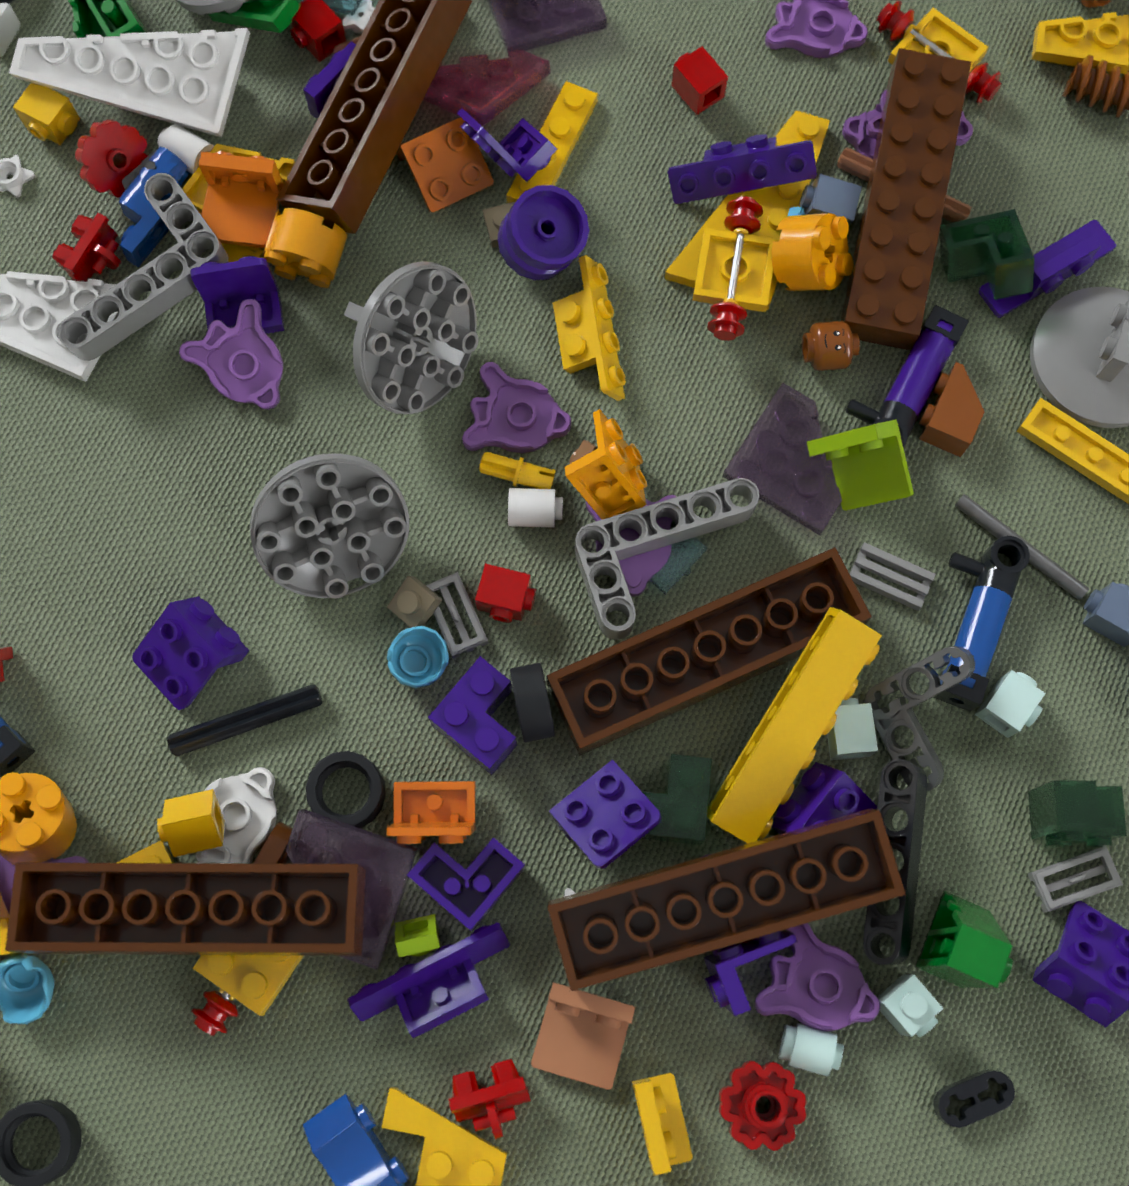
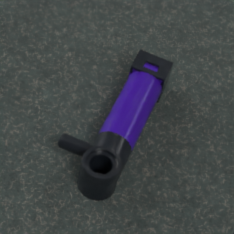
M935 304L879 412L852 399L845 410L846 413L870 425L897 419L904 447L969 320Z

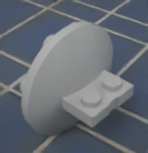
M414 262L397 269L377 286L364 307L349 301L344 316L358 322L353 342V364L361 389L373 403L397 414H414L424 411L442 400L452 388L458 387L463 381L465 368L479 341L476 334V308L468 285L452 269L433 262Z
M1089 287L1063 296L1045 312L1032 336L1030 361L1038 386L1056 408L1084 424L1102 428L1129 426V291L1119 288Z
M330 453L315 455L285 467L272 477L261 490L253 506L250 518V537L253 551L266 574L277 584L291 592L315 598L337 599L379 582L400 558L409 535L408 508L395 481L374 463L347 454ZM362 577L366 582L360 587L348 590L347 582Z

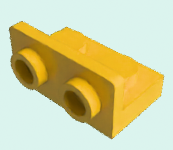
M665 1073L632 1081L651 1170L654 1176L672 1172L670 1166L689 1162L693 1158L675 1077L672 1073Z

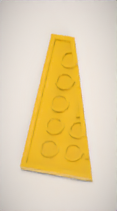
M1116 12L1103 13L1101 18L1084 20L1081 16L1039 21L1034 33L1032 60L1076 66L1078 61L1081 63L1088 55H1092L1094 57L1093 68L1101 60L1107 61L1106 72H1109L1115 65L1121 67L1120 74H1125L1129 71V14L1117 16Z
M796 110L775 136L777 144L781 146L811 140L813 142L815 162L817 163L830 120ZM811 179L728 194L666 270L664 279L692 288L695 287L704 227L729 231L724 226L725 218L730 215L726 210L727 204L741 196L755 199L763 208L762 216L757 218L761 223V228L758 232L750 235L776 238L779 241L782 231L776 230L779 223L788 216L790 208L802 207L800 206L801 195L805 186L810 184ZM774 270L772 274L767 310L769 309L778 282L774 274Z

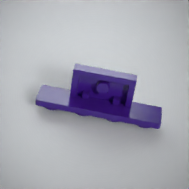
M760 134L747 138L746 143L732 145L730 141L713 144L710 146V150H705L703 161L670 167L668 169V177L673 202L680 204L814 179L817 177L813 142L811 140L778 146L776 137L768 138L766 134Z
M1092 220L982 285L978 293L995 316L1001 318L1043 292L1045 294L1051 293L1073 274L1075 276L1081 275L1095 261L1112 252L1116 247V243L1097 220Z
M500 923L479 927L469 937L453 945L449 944L438 948L432 956L416 964H407L401 967L394 975L381 982L363 986L357 994L347 999L349 1007L360 1021H365L398 1004L407 1030L414 1039L489 1000L474 965L510 946L508 938Z

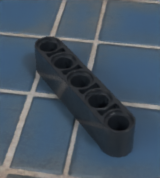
M895 759L888 762L882 770L877 810H880L892 852L899 851L904 858V864L899 874L906 895L898 897L900 905L897 912L893 915L886 912L884 901L867 906L863 949L867 958L878 965H893L904 962L909 956L912 942L928 782L922 768L903 759ZM909 769L912 773V783L908 788L900 790L897 786V777L901 771ZM904 810L908 815L907 826L901 831H896L892 823L893 816L896 812ZM886 934L890 935L895 942V950L890 957H885L879 947L880 939Z

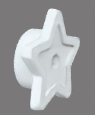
M362 0L358 4L346 3L343 5L346 17L342 21L344 30L352 29L354 33L362 34L375 9L373 7V0Z
M14 155L12 158L1 159L0 192L8 191L15 197H20L23 184L35 177L34 172L22 168L18 155ZM9 175H13V178L7 179Z

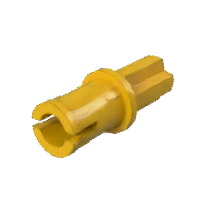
M484 452L479 465L481 473L511 481L514 487L520 484L535 489H551L556 473L555 469L524 462L523 457L515 460L490 452Z

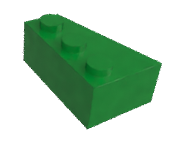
M68 0L73 10L74 22H72V27L77 38H87V35L98 34L102 37L120 36L122 33L147 32L129 0Z
M943 891L915 967L961 988H998L999 983H1004L1007 980L1012 969L1013 959L1009 958L1012 944L989 910Z

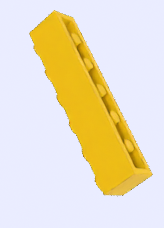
M832 607L828 609L704 813L713 824L747 844L766 837L773 824L772 815L779 804H785L793 793L795 786L793 781L801 769L805 770L811 764L816 753L814 747L822 734H828L833 728L837 719L836 710L843 700H848L855 692L858 685V679L856 678L864 665H869L878 654L880 645L877 643L882 637L881 634L840 609Z

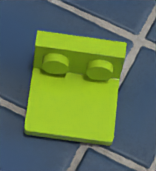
M897 419L807 441L810 457L825 453L826 461L831 460L841 506L844 511L902 499L914 494Z

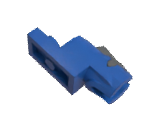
M161 146L122 180L125 192L121 195L119 204L124 215L136 225H131L126 229L122 236L120 247L126 260L138 268L169 231L145 196L144 186L146 181L157 173H166L171 175L181 187L183 181L189 175V172L186 171L188 169L186 164L174 153ZM172 193L164 195L160 201L168 199Z

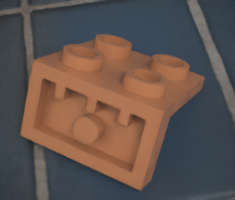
M553 982L531 1066L603 1089H612L629 1023H632L635 1006L581 990L571 991L570 987Z

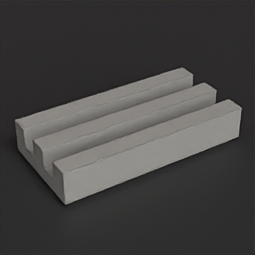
M865 542L861 546L849 573L854 583L917 611L922 608L923 600L928 594L929 586L936 575ZM865 557H868V558H870V559H872V560H875V561H877V562H879V563H881V564H884V565H886V566H888V567H890V568H893V569H895V570H897V571H899V572H901V573H904V574H906V575H908V576H910V577H913V578H915V579H917V580H919V581H922V583H919V582H917V581H914V580H912V579H910V578H908V577H905V576H903V575H901V574H899V573H897V572H894V571H892V570H890V569H888V568H885V567H883V566H881V565H879V564H876V563H874V562H872V561H870V560H868V559H865ZM861 568L866 569L888 581L917 592V595L914 597L859 571Z
M458 572L426 585L433 592L440 589L463 642L459 645L455 644L438 606L433 614L453 659L466 651L467 653L473 651L474 648L480 645L482 647L489 644ZM453 583L477 635L473 639L469 638L447 586Z
M1106 846L1027 873L1030 881H1033L1036 888L1034 891L1036 896H1040L1043 903L1041 904L1043 912L1058 909L1123 885ZM1098 857L1101 858L1103 863L1102 865L1046 884L1043 877ZM1106 872L1110 880L1055 900L1051 898L1050 892Z

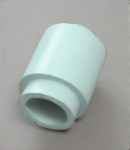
M799 1023L796 1024V1027L786 1024L781 1040L779 1059L788 1061V1066L828 1077L831 1069L839 1070L844 1045L837 1043L836 1033L818 1030Z

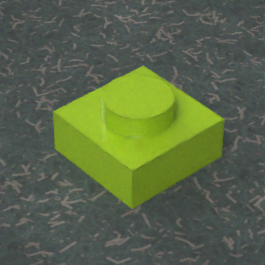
M435 914L395 923V945L399 957L408 955L414 957L423 956L433 949L440 948L439 927Z

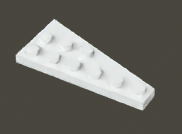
M239 28L228 32L201 30V33L181 34L177 31L122 33L120 36L102 37L98 34L87 35V38H64L63 36L18 38L9 74L17 79L222 138L250 32L248 28Z
M7 271V274H0V345L86 382L101 356L87 361L79 359L60 341L58 329L67 317L116 284H106L98 279H88V282L66 280L64 276ZM119 312L111 314L107 322L114 321L118 317ZM88 333L80 335L76 344L83 342Z

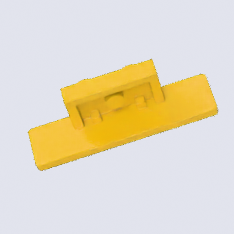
M584 255L579 257L584 290L553 302L563 370L572 374L596 364L602 393L619 401L625 398L623 386L626 384V378L623 369L619 365L617 352L620 350V344L612 324L614 309L608 299L606 290L608 275L602 264Z

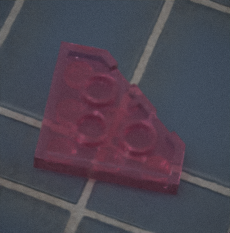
M524 50L508 51L509 58L488 60L487 54L459 57L460 64L439 67L423 100L456 115L463 108L481 126H484L550 74V61Z

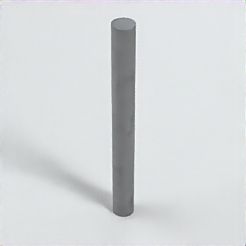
M965 494L954 505L997 539L1004 536H1014L1021 539L1029 549V563L1077 600L1082 599L1088 592V587Z

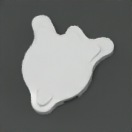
M257 767L245 774H238V776H230L224 779L219 778L204 790L214 789L225 824L223 846L197 852L196 858L199 862L204 859L206 863H252L255 853L265 844L277 820V808L273 794L275 778L268 769Z

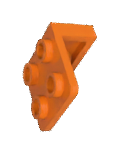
M217 151L215 153L201 152L198 165L208 184L201 216L220 243L265 248L276 211H278L280 204L276 198L284 184L275 160H270L260 155L252 157L235 156L225 151Z
M476 781L394 782L393 824L387 827L386 836H396L397 844L422 843V840H426V836H438V843L442 844L464 843L466 835H472L476 830Z

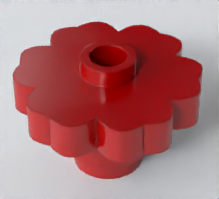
M109 119L102 123H93L90 127V136L84 135L79 137L78 148L75 152V159L80 164H83L80 171L81 179L87 182L92 190L99 193L107 192L116 198H120L125 192L122 180L148 157L147 154L143 153L146 150L147 141L139 134L135 127L121 126L119 122Z
M750 1060L741 1067L734 1068L730 1072L732 1085L723 1087L719 1092V1100L721 1102L719 1114L724 1120L731 1122L729 1132L732 1138L743 1143L751 1150L759 1148L763 1143L770 1150L776 1151L783 1147L784 1144L793 1142L796 1136L793 1125L801 1124L806 1119V1110L804 1108L806 1096L802 1091L794 1088L795 1075L773 1061L767 1062L761 1067L757 1062ZM761 1096H765L768 1100V1108L764 1112H757L755 1104Z

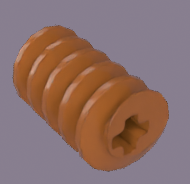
M1088 55L1081 63L1077 62L1062 97L1065 98L1074 89L1076 90L1075 102L1079 103L1086 95H1090L1088 107L1092 108L1099 100H1103L1102 112L1106 113L1113 105H1116L1115 117L1119 118L1126 110H1129V71L1120 78L1121 67L1115 65L1106 73L1107 61L1101 60L1093 68L1094 57Z

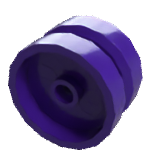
M553 185L535 186L522 193L501 221L498 232L500 253L506 264L520 276L532 280H549L561 274L586 246L589 235L588 217L580 201L567 190Z

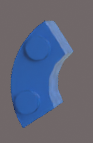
M346 1093L303 1124L312 1153L322 1164L335 1186H405L404 1182L409 1179V1175L396 1156L390 1159L385 1148L372 1130L376 1126L372 1114L363 1103L356 1107Z

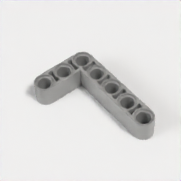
M157 173L151 176L146 181L144 193L178 243L67 317L60 324L58 329L60 341L79 359L87 361L98 358L195 292L197 288L191 279L190 273L192 268L200 267L207 262L228 263V255L220 241L176 180L169 174ZM172 193L168 199L160 201L164 195ZM193 221L188 228L181 229L184 223ZM214 249L210 256L200 258L204 251ZM183 270L179 277L169 279L173 272ZM151 291L146 299L138 301L142 293ZM119 312L118 317L114 321L107 322L111 314ZM88 333L83 342L76 344L80 335Z
M745 478L733 479L581 527L575 538V556L599 628L606 637L614 640L627 637L633 629L636 617L635 607L619 560L745 522L752 516L759 500V490L755 483ZM741 495L747 499L749 505L745 507L736 506L732 503L730 497ZM697 506H705L711 510L713 516L701 518L695 514L693 509ZM661 517H668L674 520L676 527L670 530L662 529L656 521ZM631 528L636 530L640 537L635 541H626L619 533L623 529ZM594 539L599 541L603 548L598 552L591 553L587 552L582 544L587 540ZM600 575H608L614 579L615 585L609 589H602L595 584L594 580ZM612 611H621L626 615L628 621L622 626H615L608 622L606 616Z

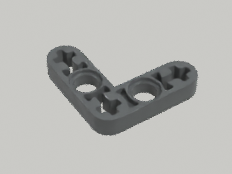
M961 646L941 649L874 685L865 696V703H871L874 725L893 760H906L905 755L914 753L920 748L923 751V754L916 756L922 767L929 766L932 770V773L927 776L929 781L927 791L936 788L942 782L944 769L912 708L972 676L975 670L974 657L968 649ZM950 654L953 658L961 657L964 663L959 666L961 673L959 675L956 671H951L938 676L935 669H940L950 663V658L948 657ZM915 672H922L929 679V688L923 695L913 692L910 687V677ZM940 679L944 682L943 685H940ZM900 690L904 697L897 698L889 703L890 711L887 707L879 708L877 704L881 700L880 692L883 695H888ZM899 726H906L913 732L914 742L909 748H903L895 741L894 734ZM915 758L908 760L909 762L918 765ZM905 769L900 774L905 783L910 786L913 779L912 773L909 769Z

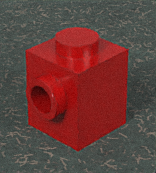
M323 0L300 2V9L292 18L290 34L301 49L306 47L321 62L334 53L333 48L346 42L343 22Z
M702 46L692 53L683 54L677 59L673 66L671 86L691 110L698 115L725 97L728 75Z
M485 563L475 597L477 610L490 613L489 617L499 622L511 623L512 619L522 621L524 611L532 610L537 589L531 587V575Z

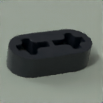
M989 1069L983 1070L943 1087L934 1097L933 1107L936 1116L943 1123L957 1128L966 1127L1009 1107L1014 1100L1015 1089L1011 1079L1003 1072ZM988 1079L994 1083H1001L1002 1089L997 1092L999 1098L997 1101L992 1097L986 1096L979 1099L977 1096L978 1093L989 1088ZM951 1095L954 1099L964 1100L969 1098L971 1103L959 1108L961 1115L959 1118L954 1114L946 1113L945 1108L950 1105L949 1097Z

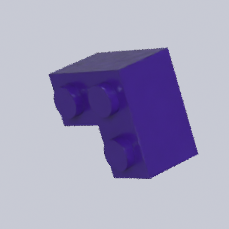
M480 656L428 716V719L436 730L491 775L495 773L517 746L516 737L491 717L513 691L511 681Z
M493 837L467 869L463 868L436 843H433L407 876L473 932L526 867L521 860Z

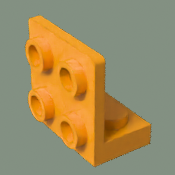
M598 409L593 412L598 448L564 468L566 478L603 520L646 506L644 488L648 485L640 469L643 459L639 450L633 443L630 445L626 443L617 421L614 418L608 420L604 413Z

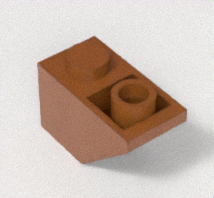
M956 362L948 374L941 373L932 393L938 395L935 404H927L918 424L924 426L919 440L961 457L971 445L985 411L963 364Z

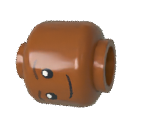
M844 321L815 323L810 327L808 333L803 334L802 338L805 363L810 362L815 371L846 369L850 366L853 356L858 355L860 350L858 334L852 333L850 326L844 323Z

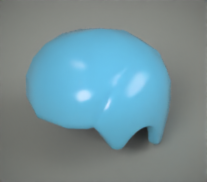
M424 626L407 628L401 631L390 645L387 653V664L390 673L402 685L415 689L431 685L440 678L448 665L449 655L446 641L436 630Z
M16 954L0 961V1010L5 1022L14 1024L31 1023L41 1018L50 1005L55 985L53 973L45 963L34 955Z

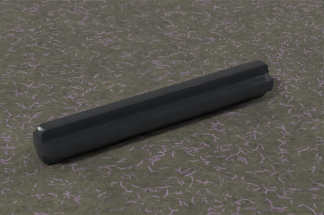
M311 684L178 731L167 737L169 749L175 756H180L310 710L322 704L321 693L315 684Z

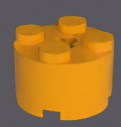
M284 208L282 214L279 210L276 211L263 256L267 262L276 266L274 273L280 277L295 280L296 275L308 277V281L313 285L329 288L331 281L335 279L347 240V233L335 223L333 229L322 225L324 217L295 208Z
M832 213L787 216L781 220L776 229L782 230L779 241H773L772 265L778 282L786 283L788 286L785 288L786 290H833L841 283L844 276H849L852 273L853 258L848 253L847 240L849 225L844 216L837 217Z
M15 772L4 775L0 779V855L14 865L15 863H42L51 858L55 860L61 856L71 845L77 830L75 813L66 796L53 780L37 773L19 774Z

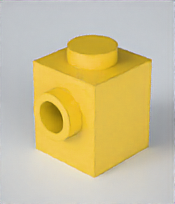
M34 83L29 84L13 106L20 120L33 136L42 141L49 139L60 146L66 137L74 132L77 122L80 120L68 97L51 88Z
M214 789L164 801L163 816L157 819V829L160 840L168 842L173 857L223 846L225 820Z

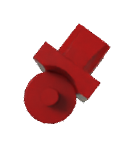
M98 212L94 218L78 215L71 229L74 237L79 239L75 248L62 243L58 245L52 254V258L57 265L65 270L74 281L88 282V279L94 273L100 275L105 267L116 270L121 264L120 259L114 254L119 246L115 241L118 234L109 226L108 218Z
M512 1059L497 1062L491 1066L495 1083L493 1086L479 1089L477 1076L474 1071H467L452 1077L454 1097L448 1100L452 1114L454 1113L457 1123L472 1119L475 1132L491 1127L495 1139L504 1137L502 1124L517 1119L514 1106L531 1101L524 1077L519 1076Z

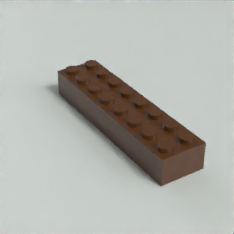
M473 0L378 1L276 198L284 208H295L324 217L322 225L333 229L335 223L346 233L356 234Z
M899 48L893 62L853 256V270L849 276L841 321L850 326L852 333L858 334L860 341L910 351L920 336L969 78L970 61Z
M834 547L546 675L547 686L577 752L581 756L800 657L830 607L844 611L865 625L872 616L837 549Z
M869 808L551 900L547 907L570 990L574 991L906 894L880 810Z
M15 863L5 951L23 954L362 956L366 870L359 864Z

